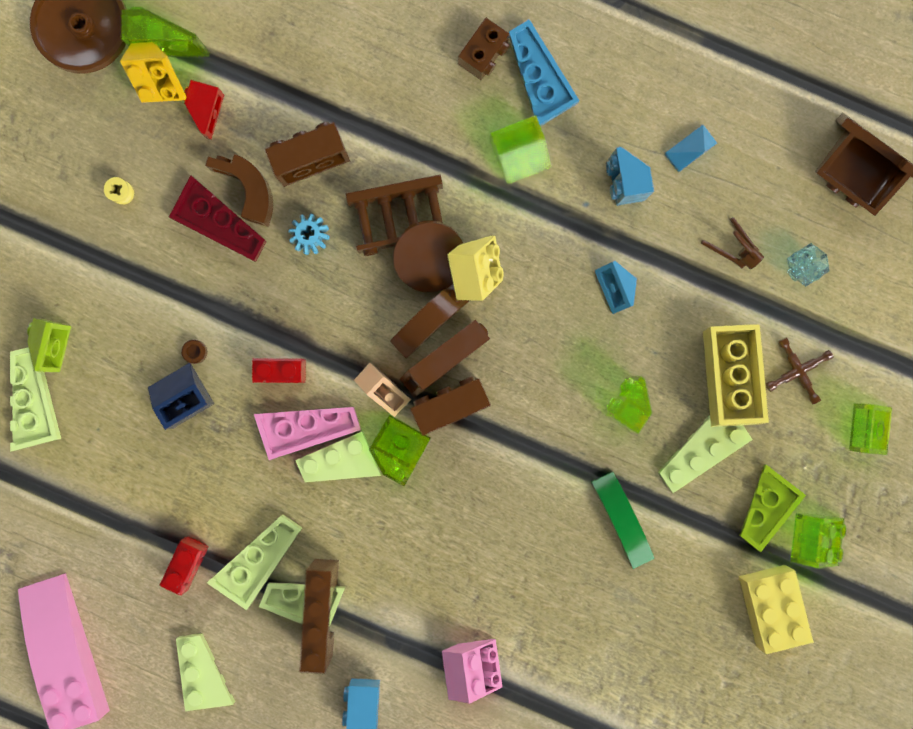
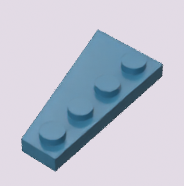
M529 19L509 31V39L537 127L539 128L578 104L580 100Z

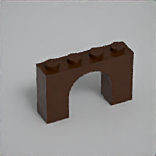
M314 559L306 569L300 672L325 674L333 657L334 632H329L332 596L338 583L339 560Z

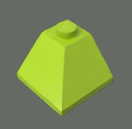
M33 318L27 329V343L34 371L60 372L71 326Z

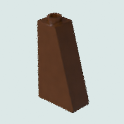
M475 319L410 368L399 380L412 397L415 398L490 340L487 329Z

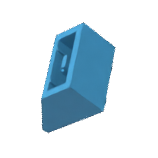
M616 147L608 162H606V172L608 176H611L613 184L610 185L611 199H615L616 206L645 201L654 192L650 167L624 148Z

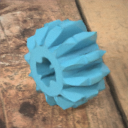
M302 214L300 215L301 223H298L296 220L292 221L296 229H289L288 233L295 236L291 237L289 241L291 244H296L295 250L298 252L303 249L304 254L309 255L312 248L314 254H318L317 246L320 245L321 248L325 249L326 245L322 240L330 239L329 235L324 234L329 230V227L322 225L324 220L321 217L315 220L314 214H310L308 220H306ZM311 229L314 236H310L308 240L304 234L309 233Z

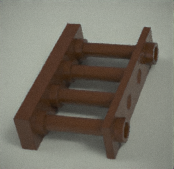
M441 174L346 193L349 207H354L358 212L364 244L356 246L358 253H363L364 256H372L378 254L377 250L391 248L396 245L399 237L396 235L390 206L392 199L401 197V200H404L409 226L418 222L414 203L415 194L425 192V195H428L432 220L443 223L437 196L439 189H443ZM375 202L381 205L387 240L373 242L367 213L368 204Z

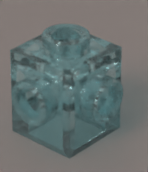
M812 243L787 258L789 276L792 280L799 281L805 287L819 280L830 271L827 254Z

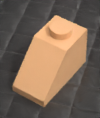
M371 363L354 379L370 398L394 417L411 400Z

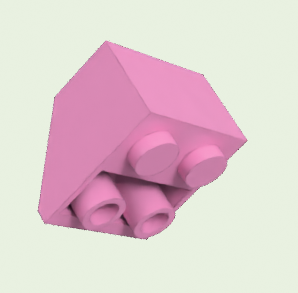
M496 639L460 643L442 651L448 700L470 704L502 688Z

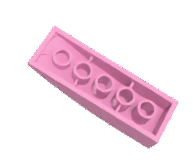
M66 573L19 588L20 611L27 652L49 729H75L99 721L110 710Z

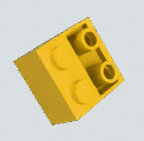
M154 42L130 44L120 62L142 103L181 101L187 98L167 55Z

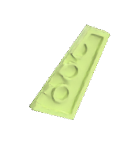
M29 347L11 351L10 383L12 384V396H10V406H12L13 421H10V431H13V443H10V452L61 439L45 372L34 371Z
M709 415L699 429L687 439L688 441L681 449L677 450L659 470L658 474L669 490L674 493L753 439L743 425L711 427Z
M281 515L211 578L207 584L247 610L302 530V527L286 516Z

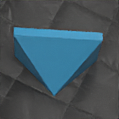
M702 125L668 150L665 156L679 173L714 147L717 142L706 127Z
M616 261L594 270L612 314L634 306L636 277Z

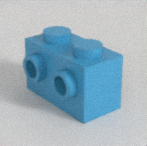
M351 678L349 686L344 688V702H348L347 711H343L342 726H345L346 729L378 728L380 680Z

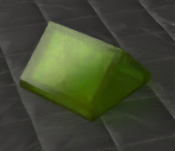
M854 403L849 451L867 454H888L892 407Z

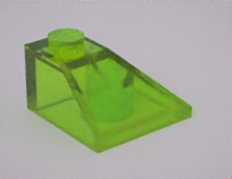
M389 415L369 447V451L384 476L405 486L431 437L427 435L422 436L420 431Z

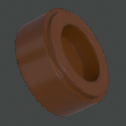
M189 340L183 345L181 353L184 360L188 363L199 364L206 359L208 350L203 342Z

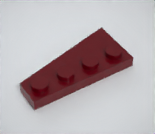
M190 175L169 218L256 262L267 241Z

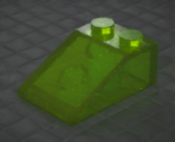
M131 7V10H122L121 39L128 47L131 43L154 42L167 57H209V51L196 34L142 7Z

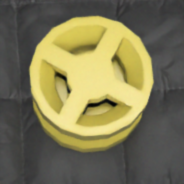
M119 177L110 178L104 185L105 196L117 204H128L134 197V189L131 184Z

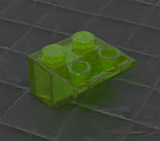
M536 115L490 133L489 141L506 184L551 167L545 136Z
M631 376L630 379L626 378L620 385L619 390H621V393L617 399L612 398L606 407L608 412L605 416L627 431L639 434L651 416L652 410L645 378L642 376Z
M796 513L790 562L815 568L839 566L844 554L841 547L842 539L846 535L845 518Z

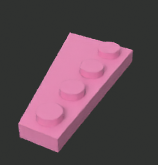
M355 407L254 414L268 460L362 430Z

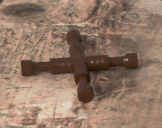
M788 338L779 340L778 343L787 353V359L793 369L781 375V378L766 383L767 389L771 392L782 383H788L798 378L803 389L807 390L812 405L820 402L821 399L814 392L813 384L807 372L818 367V364L833 359L832 352L827 350L823 352L822 356L816 359L812 358L801 364L796 353H793Z

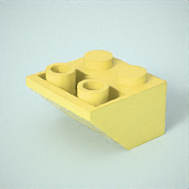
M488 236L460 244L448 254L457 300L483 301L503 281L504 272L499 261L500 249L496 243L495 236Z

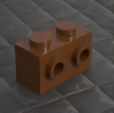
M486 17L459 54L458 65L479 80H482L485 75L489 76L496 66L495 60L499 55L503 57L510 47L508 43L510 34Z

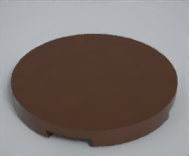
M426 220L417 222L405 229L394 246L393 261L395 270L400 279L414 290L427 293L442 291L453 285L448 254L458 245L464 243L456 231L439 221Z

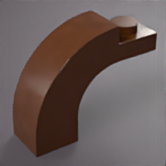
M234 154L232 162L230 159L217 155L216 159L208 157L205 165L208 169L236 178L243 183L246 200L241 217L246 221L269 227L273 214V196L271 188L261 172L251 162Z
M454 284L449 286L409 320L390 342L407 359L446 321L462 309L469 300H457Z

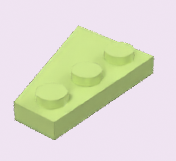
M203 633L177 637L176 644L185 711L233 705L235 703L233 695L229 693L225 685L226 681L214 662L215 658Z

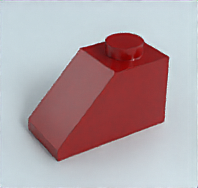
M190 80L189 87L187 86L184 90L187 97L184 100V104L200 133L206 139L212 140L224 94L219 87Z

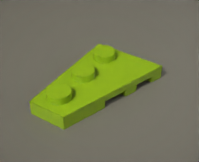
M765 464L739 536L761 552L806 495Z

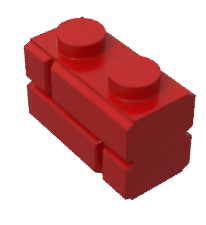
M253 358L252 383H306V359Z
M188 536L180 540L159 586L180 596L186 593L209 546Z

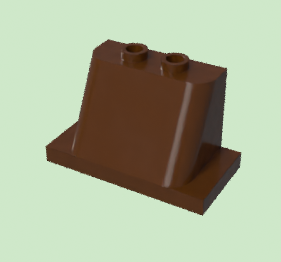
M842 112L836 121L846 130L815 172L828 181L826 186L836 194L841 191L847 195L845 200L852 206L857 208L860 205L876 216L910 177L913 178V163Z

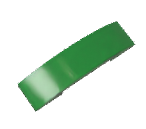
M612 471L592 481L591 483L609 516L631 567L635 569L655 559L642 527L614 472Z

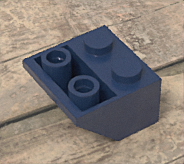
M191 363L186 364L148 387L152 409L164 430L174 429L215 404Z

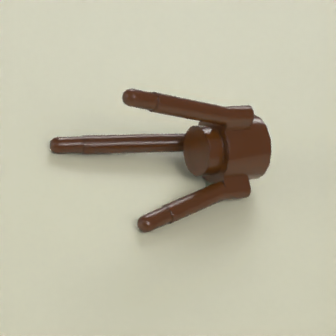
M734 217L730 219L736 228L733 231V235L744 247L738 253L740 259L705 240L701 241L702 245L736 263L741 269L747 266L751 270L764 258V255L759 252V249L753 244Z

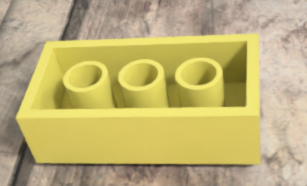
M760 324L713 326L703 331L711 427L769 423Z

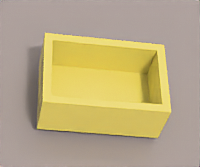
M782 565L739 576L755 643L763 653L770 654L814 643L795 570Z

